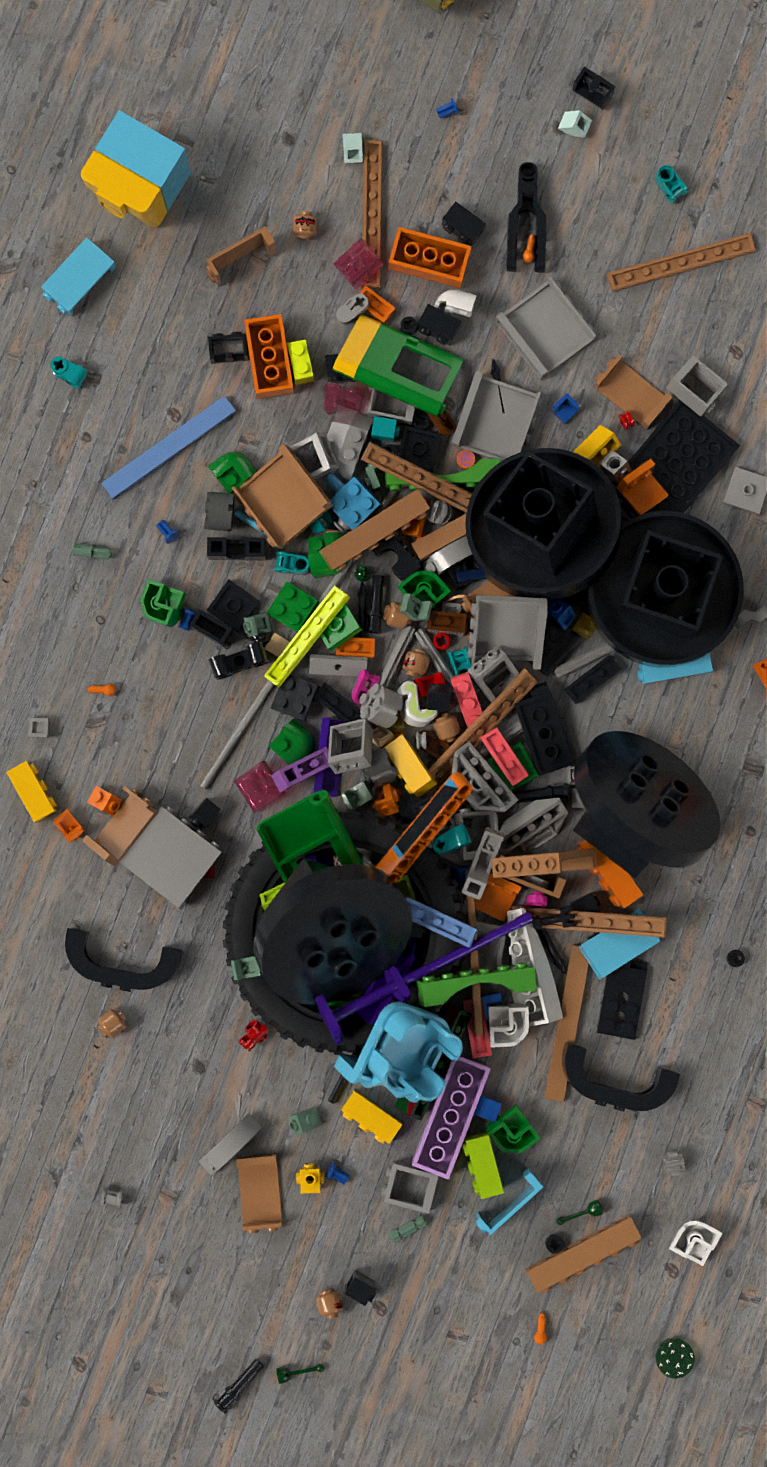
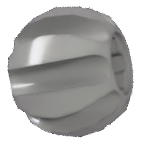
M433 499L428 503L430 508L426 511V519L442 526L451 521L453 517L452 505L438 499Z

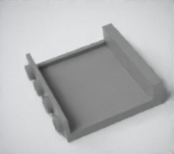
M551 276L548 277L547 282L505 313H499L495 318L496 324L540 380L593 342L596 337L594 327L585 322L583 313L579 309H575L572 305V299L569 295H564L559 282L556 279L553 280Z
M476 371L451 446L462 450H470L474 454L489 459H500V462L520 453L523 445L527 446L530 435L527 432L529 427L533 428L536 417L533 414L535 409H540L543 400L539 398L541 393L538 392L536 394L485 377L483 373ZM498 385L500 387L505 413H502Z
M476 595V603H472L471 615H475V617L471 618L470 629H473V632L469 633V644H472V647H468V658H471V666L474 665L475 658L482 659L490 650L497 646L510 660L533 661V669L541 670L547 619V598Z
M160 806L157 810L158 813L119 862L176 907L182 909L186 904L185 901L217 859L223 856L224 853L220 851L222 847L216 842L212 841V843H209L205 839L207 836L199 829L196 832L191 829L192 824L186 819H178L175 816L177 812L169 806L166 809Z

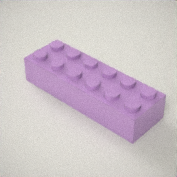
M461 1055L457 1061L450 1060L443 1078L446 1081V1086L442 1094L435 1099L412 1159V1166L449 1180L491 1070L489 1066Z

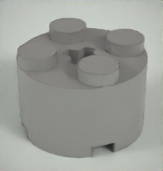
M375 683L367 693H363L360 697V717L362 719L366 718L368 722L379 727L389 728L398 718L396 716L397 711L402 709V696L391 689Z

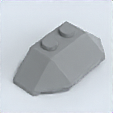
M358 412L332 421L327 434L328 441L339 466V469L331 473H334L343 484H347L354 476L374 418Z
M469 741L454 753L452 774L461 772L472 785V792L466 800L476 811L505 812L518 801L516 796Z
M560 798L535 800L503 821L499 832L505 834L499 848L504 856L529 854L556 836L563 824L564 818L568 815Z

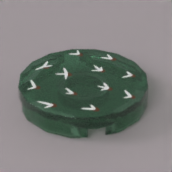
M674 1337L664 1340L660 1343L655 1353L656 1365L660 1372L667 1377L673 1379L682 1378L689 1374L694 1366V1352L691 1346L680 1338Z

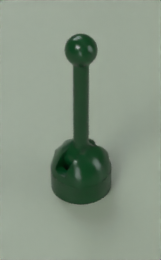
M360 564L355 570V579L359 582H366L369 579L370 573L365 565Z
M598 1199L590 1202L587 1210L565 1218L559 1217L556 1223L562 1225L565 1221L588 1213L594 1217L603 1215Z
M318 1364L317 1367L292 1372L286 1367L276 1368L279 1384L287 1383L293 1375L313 1371L322 1372L324 1366Z

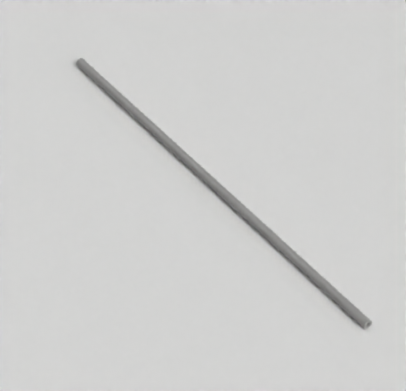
M389 490L382 501L383 506L373 517L389 506L398 491ZM352 558L347 562V566L334 576L319 599V603L314 611L334 586L337 587L352 564ZM267 680L200 785L207 790L274 684L270 680Z

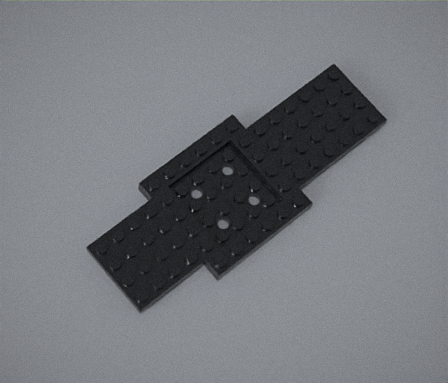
M681 400L677 402L628 461L632 471H634L649 459H652L656 464L651 470L653 472L652 475L668 494L666 499L646 513L656 511L685 513L740 446L704 415L699 416ZM612 480L611 483L616 490L620 502L623 524L639 515L616 488L618 483ZM586 589L561 599L569 604L577 615L565 631L558 626L554 618L549 616L548 639L544 640L541 670L537 669L546 677L552 673L593 623L587 606Z

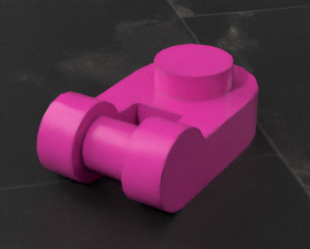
M361 670L352 692V700L361 706L359 703L361 695L367 693L375 683L379 684L380 676L370 675L368 671Z
M533 892L532 895L526 896V906L532 907L534 905L545 908L548 898L542 892Z

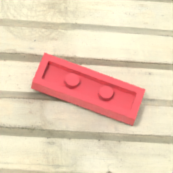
M466 672L450 679L468 728L483 712L470 675Z
M497 727L480 738L512 786L529 776Z
M482 997L483 1036H476L474 1034L472 999L463 1000L464 1010L472 1014L467 1025L472 1057L479 1058L492 1055Z

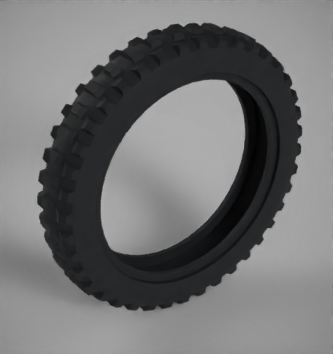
M348 809V812L344 813L338 812L355 848L369 850L382 856L387 854L409 827L405 824L402 826L397 825L393 818L388 816L384 819L379 818V816H375V812L367 811L366 814L356 812V809ZM263 841L261 842L263 846L255 852L252 851L248 856L250 861L239 869L238 874L240 877L236 880L235 884L232 883L230 889L233 892L232 897H230L229 902H226L225 905L228 914L223 921V928L226 929L223 948L228 950L226 954L227 966H231V961L254 956L255 933L261 920L260 916L264 912L259 894L274 888L281 878ZM326 841L323 844L311 849L310 851L298 856L295 859V861L297 863L300 860H302L303 857L313 852H319L322 850L331 849L333 847L329 841ZM427 846L406 871V874H408L418 888L425 905L466 924L467 915L462 913L464 900L463 897L458 896L457 880L451 878L448 864L446 862L442 863L438 853L433 848L430 849ZM429 929V943L422 966L463 945ZM465 956L427 976L439 978L444 973L460 975L458 968L461 961L465 960ZM263 975L234 980V976L231 977L233 984L239 985L240 996L243 1001L248 1000L250 1003L251 1012L255 1016L260 1015L266 1027L269 1029L275 1028L280 1033L281 1038L285 1040L291 1038L293 1042L297 1043V1046L304 1048L308 1045L315 1049V1052L319 1053L328 1050L334 1053V1055H339L343 1051L353 1052V1055L361 1054L375 1025L367 1024L357 1015H351L337 1022L341 1029L343 1042L336 1045L319 1011L304 1004L282 998L270 988ZM417 981L409 985L408 989L411 998L404 1003L432 1013L439 1012L442 1005L428 1007L419 1005ZM396 998V999L393 1001V1003H394V1002H400V1001Z

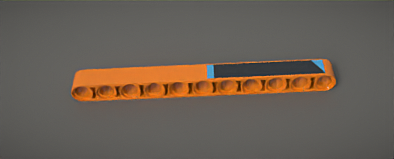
M461 772L452 774L375 867L388 874L395 883L400 880L471 794L473 787Z

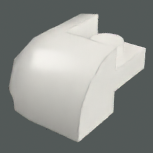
M448 290L438 297L434 307L451 316L454 312L471 317L477 295L461 290Z
M519 1003L488 1006L490 1047L518 1045L528 1034V1006Z
M689 1221L678 1230L669 1249L703 1266L711 1250H714L722 1232L706 1223Z

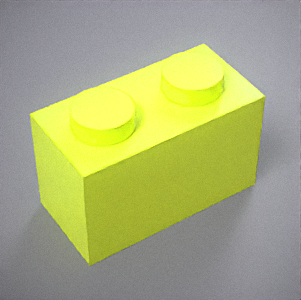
M306 339L287 343L295 385L314 382Z

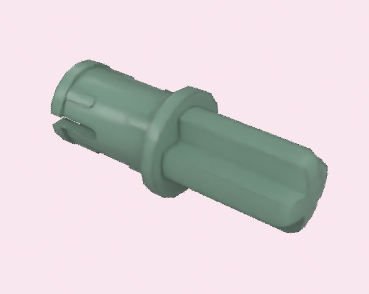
M74 543L73 555L89 557V559L100 558L109 560L112 550L94 547V544L89 546Z

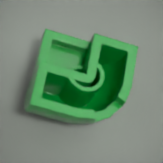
M239 452L223 454L207 466L227 493H234L233 486L239 488L258 471L252 462Z
M328 532L324 533L323 536L308 538V561L314 578L333 576L340 573L341 570H330L319 551L344 536V533Z
M417 571L397 586L403 597L404 594H412L420 601L432 602L431 609L440 604L451 593L444 582L435 573L429 571Z
M148 579L140 600L142 612L146 618L153 622L173 627L183 614L180 610L187 594Z
M292 719L268 747L290 765L314 753L315 743L309 731L298 721Z
M516 1105L512 1106L501 1116L498 1114L496 1121H490L486 1128L487 1133L499 1149L507 1153L520 1154L541 1139Z

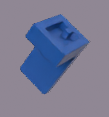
M561 599L547 601V614L554 618L558 626L565 631L577 615L571 606Z

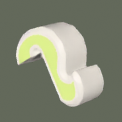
M406 681L399 687L397 693L404 700L400 711L403 721L415 727L428 725L437 716L438 711L420 710L418 687L414 682Z

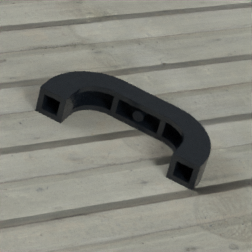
M67 928L65 950L70 964L81 976L95 982H100L102 987L112 988V985L120 986L119 990L131 992V989H152L167 982L175 974L181 963L183 950L164 946L162 947L158 965L149 973H137L101 966L94 963L87 954L86 944L89 931Z
M566 1042L564 1044L562 1067L568 1082L580 1094L595 1100L597 1105L604 1107L607 1104L614 1105L613 1109L625 1112V1109L648 1111L664 1104L673 1095L677 1087L680 1074L657 1067L652 1085L647 1090L639 1093L592 1082L586 1077L583 1069L587 1049Z

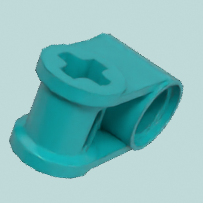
M663 165L659 168L655 176V182L664 193L666 199L673 204L676 201L675 199L682 194L686 195L688 193V188L671 166ZM660 174H667L669 179H663Z
M60 356L51 360L50 366L53 374L72 387L79 389L88 371ZM61 364H62V365H63V369H62V368H59V369L57 370L56 366H59V367H60Z
M281 551L276 552L277 560L276 567L273 568L274 572L306 575L310 572L309 561L305 556ZM300 561L307 563L303 570L297 569V564Z
M466 646L455 652H447L455 676L459 675L462 671L468 672L472 667Z
M458 825L436 837L433 841L434 851L438 854L453 852L472 843L465 825Z

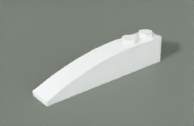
M520 908L507 911L508 922L526 913L525 909ZM530 923L508 934L511 938L509 955H512V965L510 967H515L516 963L527 962V965L533 966L535 968L537 989L536 991L522 993L511 991L514 1003L528 1006L529 1026L563 1019L552 971L533 924Z

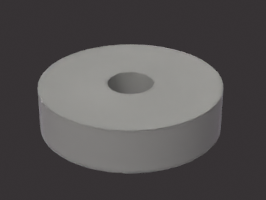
M532 875L520 876L519 878L547 890L551 884Z

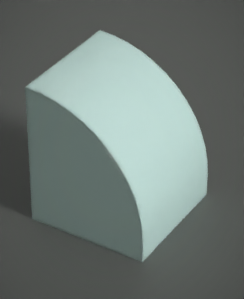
M580 110L568 111L564 113L558 129L571 136L585 137L592 120Z
M361 133L343 134L344 163L363 162Z

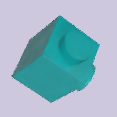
M374 416L371 439L394 442V437H398L400 426L396 425L397 420Z

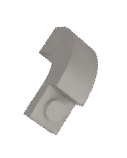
M467 536L439 550L421 565L425 571L433 572L440 576L453 566L473 557Z
M486 827L462 890L463 894L481 899L492 868V858H496L504 839V833Z
M248 1113L198 1162L212 1176L262 1127Z

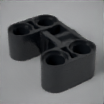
M262 642L252 643L245 647L246 650L228 656L221 654L210 658L209 663L214 678L217 680L224 679L244 670L269 663L264 644ZM244 657V665L241 667L236 666V659Z

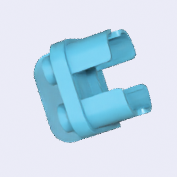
M394 1002L387 1005L379 1014L359 1058L340 1053L334 1067L350 1083L357 1084L360 1082L365 1088L378 1085L385 1086L395 1097H406L413 1103L418 1102L419 1099L432 1101L442 1094L446 1086V1081L434 1071L442 1052L451 1060L457 1061L462 1053L463 1046L461 1040L449 1030L448 1024L439 1015L403 1002Z

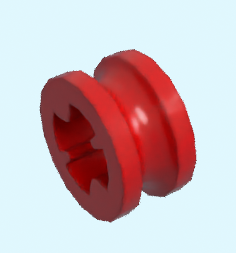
M625 411L624 415H618L619 421L625 430L629 426H635L629 411Z
M438 633L433 639V644L437 650H446L450 645V638L446 633ZM441 637L446 638V645H437L439 642H436V639H441Z

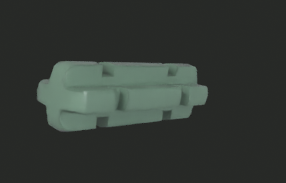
M419 1216L415 1218L416 1221L413 1222L412 1220L399 1227V1230L391 1231L390 1237L392 1241L396 1243L401 1240V1237L405 1238L418 1231V1228L426 1227L427 1223L424 1217Z

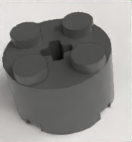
M207 492L204 529L232 531L233 493Z
M376 747L372 749L371 767L361 769L368 784H373L374 787L371 788L373 791L382 788L383 785L394 782L395 777L398 776L394 765L391 766L388 761L390 756L386 748Z

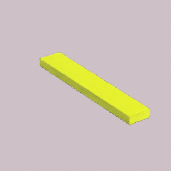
M334 586L265 673L264 677L280 688L350 597Z

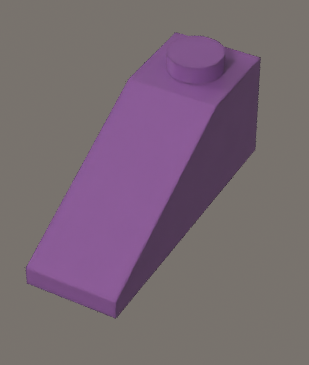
M327 747L271 775L279 792L281 793L330 767L328 765L329 751Z

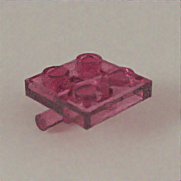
M362 238L355 242L334 263L335 267L356 290L365 281L368 282L375 276V272L384 264Z
M336 383L325 384L323 389L325 399L323 407L328 415L333 414L337 404L360 412L362 396H360L359 392L351 389L349 391L341 389L342 386Z
M265 760L234 780L254 813L278 797L286 794L285 791L279 792L271 777L275 772L271 771Z

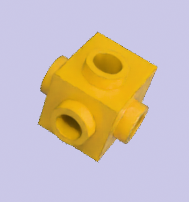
M315 1163L304 1164V1167H300V1172L296 1173V1183L300 1184L301 1194L321 1192V1183H324V1171H320V1166H316ZM312 1176L314 1179L309 1180L307 1177Z

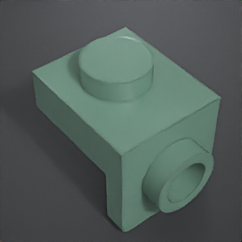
M368 464V467L365 468L367 477L364 479L368 489L372 488L374 493L381 489L375 473L381 469Z
M404 594L400 612L413 621L428 620L432 602L420 601L412 594Z
M267 613L244 618L243 627L248 636H257L260 633L271 631Z
M367 780L341 793L343 803L349 809H355L375 798Z
M255 956L231 961L234 980L263 975L257 965Z
M316 1107L288 1117L289 1127L295 1135L303 1134L322 1125Z

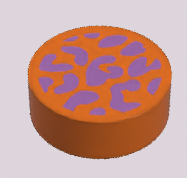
M470 450L460 451L456 458L458 467L467 470L474 466L475 455Z

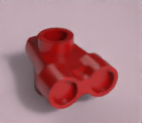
M256 1019L252 1020L245 1027L247 1034L238 1042L250 1052L257 1043H261L267 1038L266 1033L269 1029Z

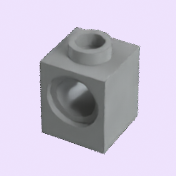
M613 450L599 462L602 471L618 484L625 476L632 472L628 461Z

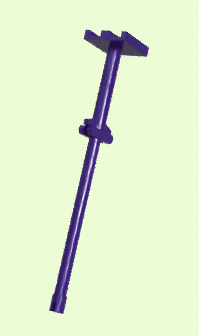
M526 912L501 927L473 940L470 948L463 945L401 977L397 968L392 966L389 971L388 969L384 971L387 984L332 1012L323 995L316 997L315 1000L317 1001L319 1013L336 1045L343 1042L341 1029L337 1022L390 995H393L403 1003L409 1001L411 995L407 985L518 928L532 923V917L529 912Z

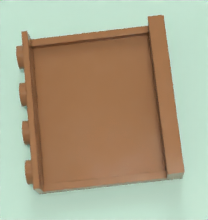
M285 444L278 448L280 452L239 488L232 487L236 500L240 504L243 503L245 505V512L249 517H254L257 521L255 524L257 528L268 536V543L272 547L283 549L333 506V503L295 453Z
M595 848L492 858L493 878L562 873V871L597 868Z

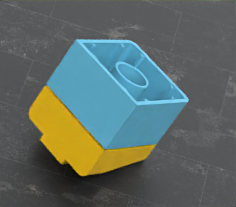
M118 110L97 144L95 151L92 152L81 170V178L85 187L96 194L99 204L104 209L119 218H124L126 213L150 227H158L191 175L184 147Z

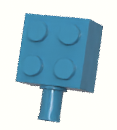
M331 473L325 479V482L336 492L335 496L330 500L333 503L331 509L351 530L369 520L383 506L357 477H353L347 484H343L334 473Z

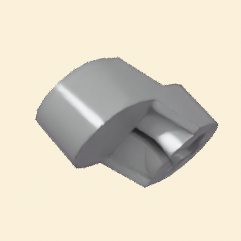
M356 294L351 297L344 305L338 308L336 312L338 321L342 324H349L365 312L369 307L367 297L363 294Z
M763 606L756 612L742 611L735 623L736 628L738 629L746 622L758 624L767 618L766 606Z

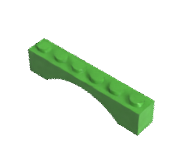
M481 459L465 471L451 475L436 476L456 486H466L467 489H475L485 474L500 463V459ZM385 472V485L391 491H400L402 488H409L412 491L418 489Z
M527 962L516 963L515 967L500 965L494 970H491V968H480L479 972L472 973V970L460 971V975L444 973L439 978L424 976L423 980L417 981L419 1005L424 1007L444 1004L459 990L477 983H497L517 993L537 990L535 968L527 965Z

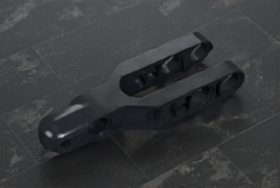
M525 162L519 167L517 204L508 216L507 272H516L518 215L525 211L531 212L536 217L535 272H545L546 214L537 203L538 169L531 162Z

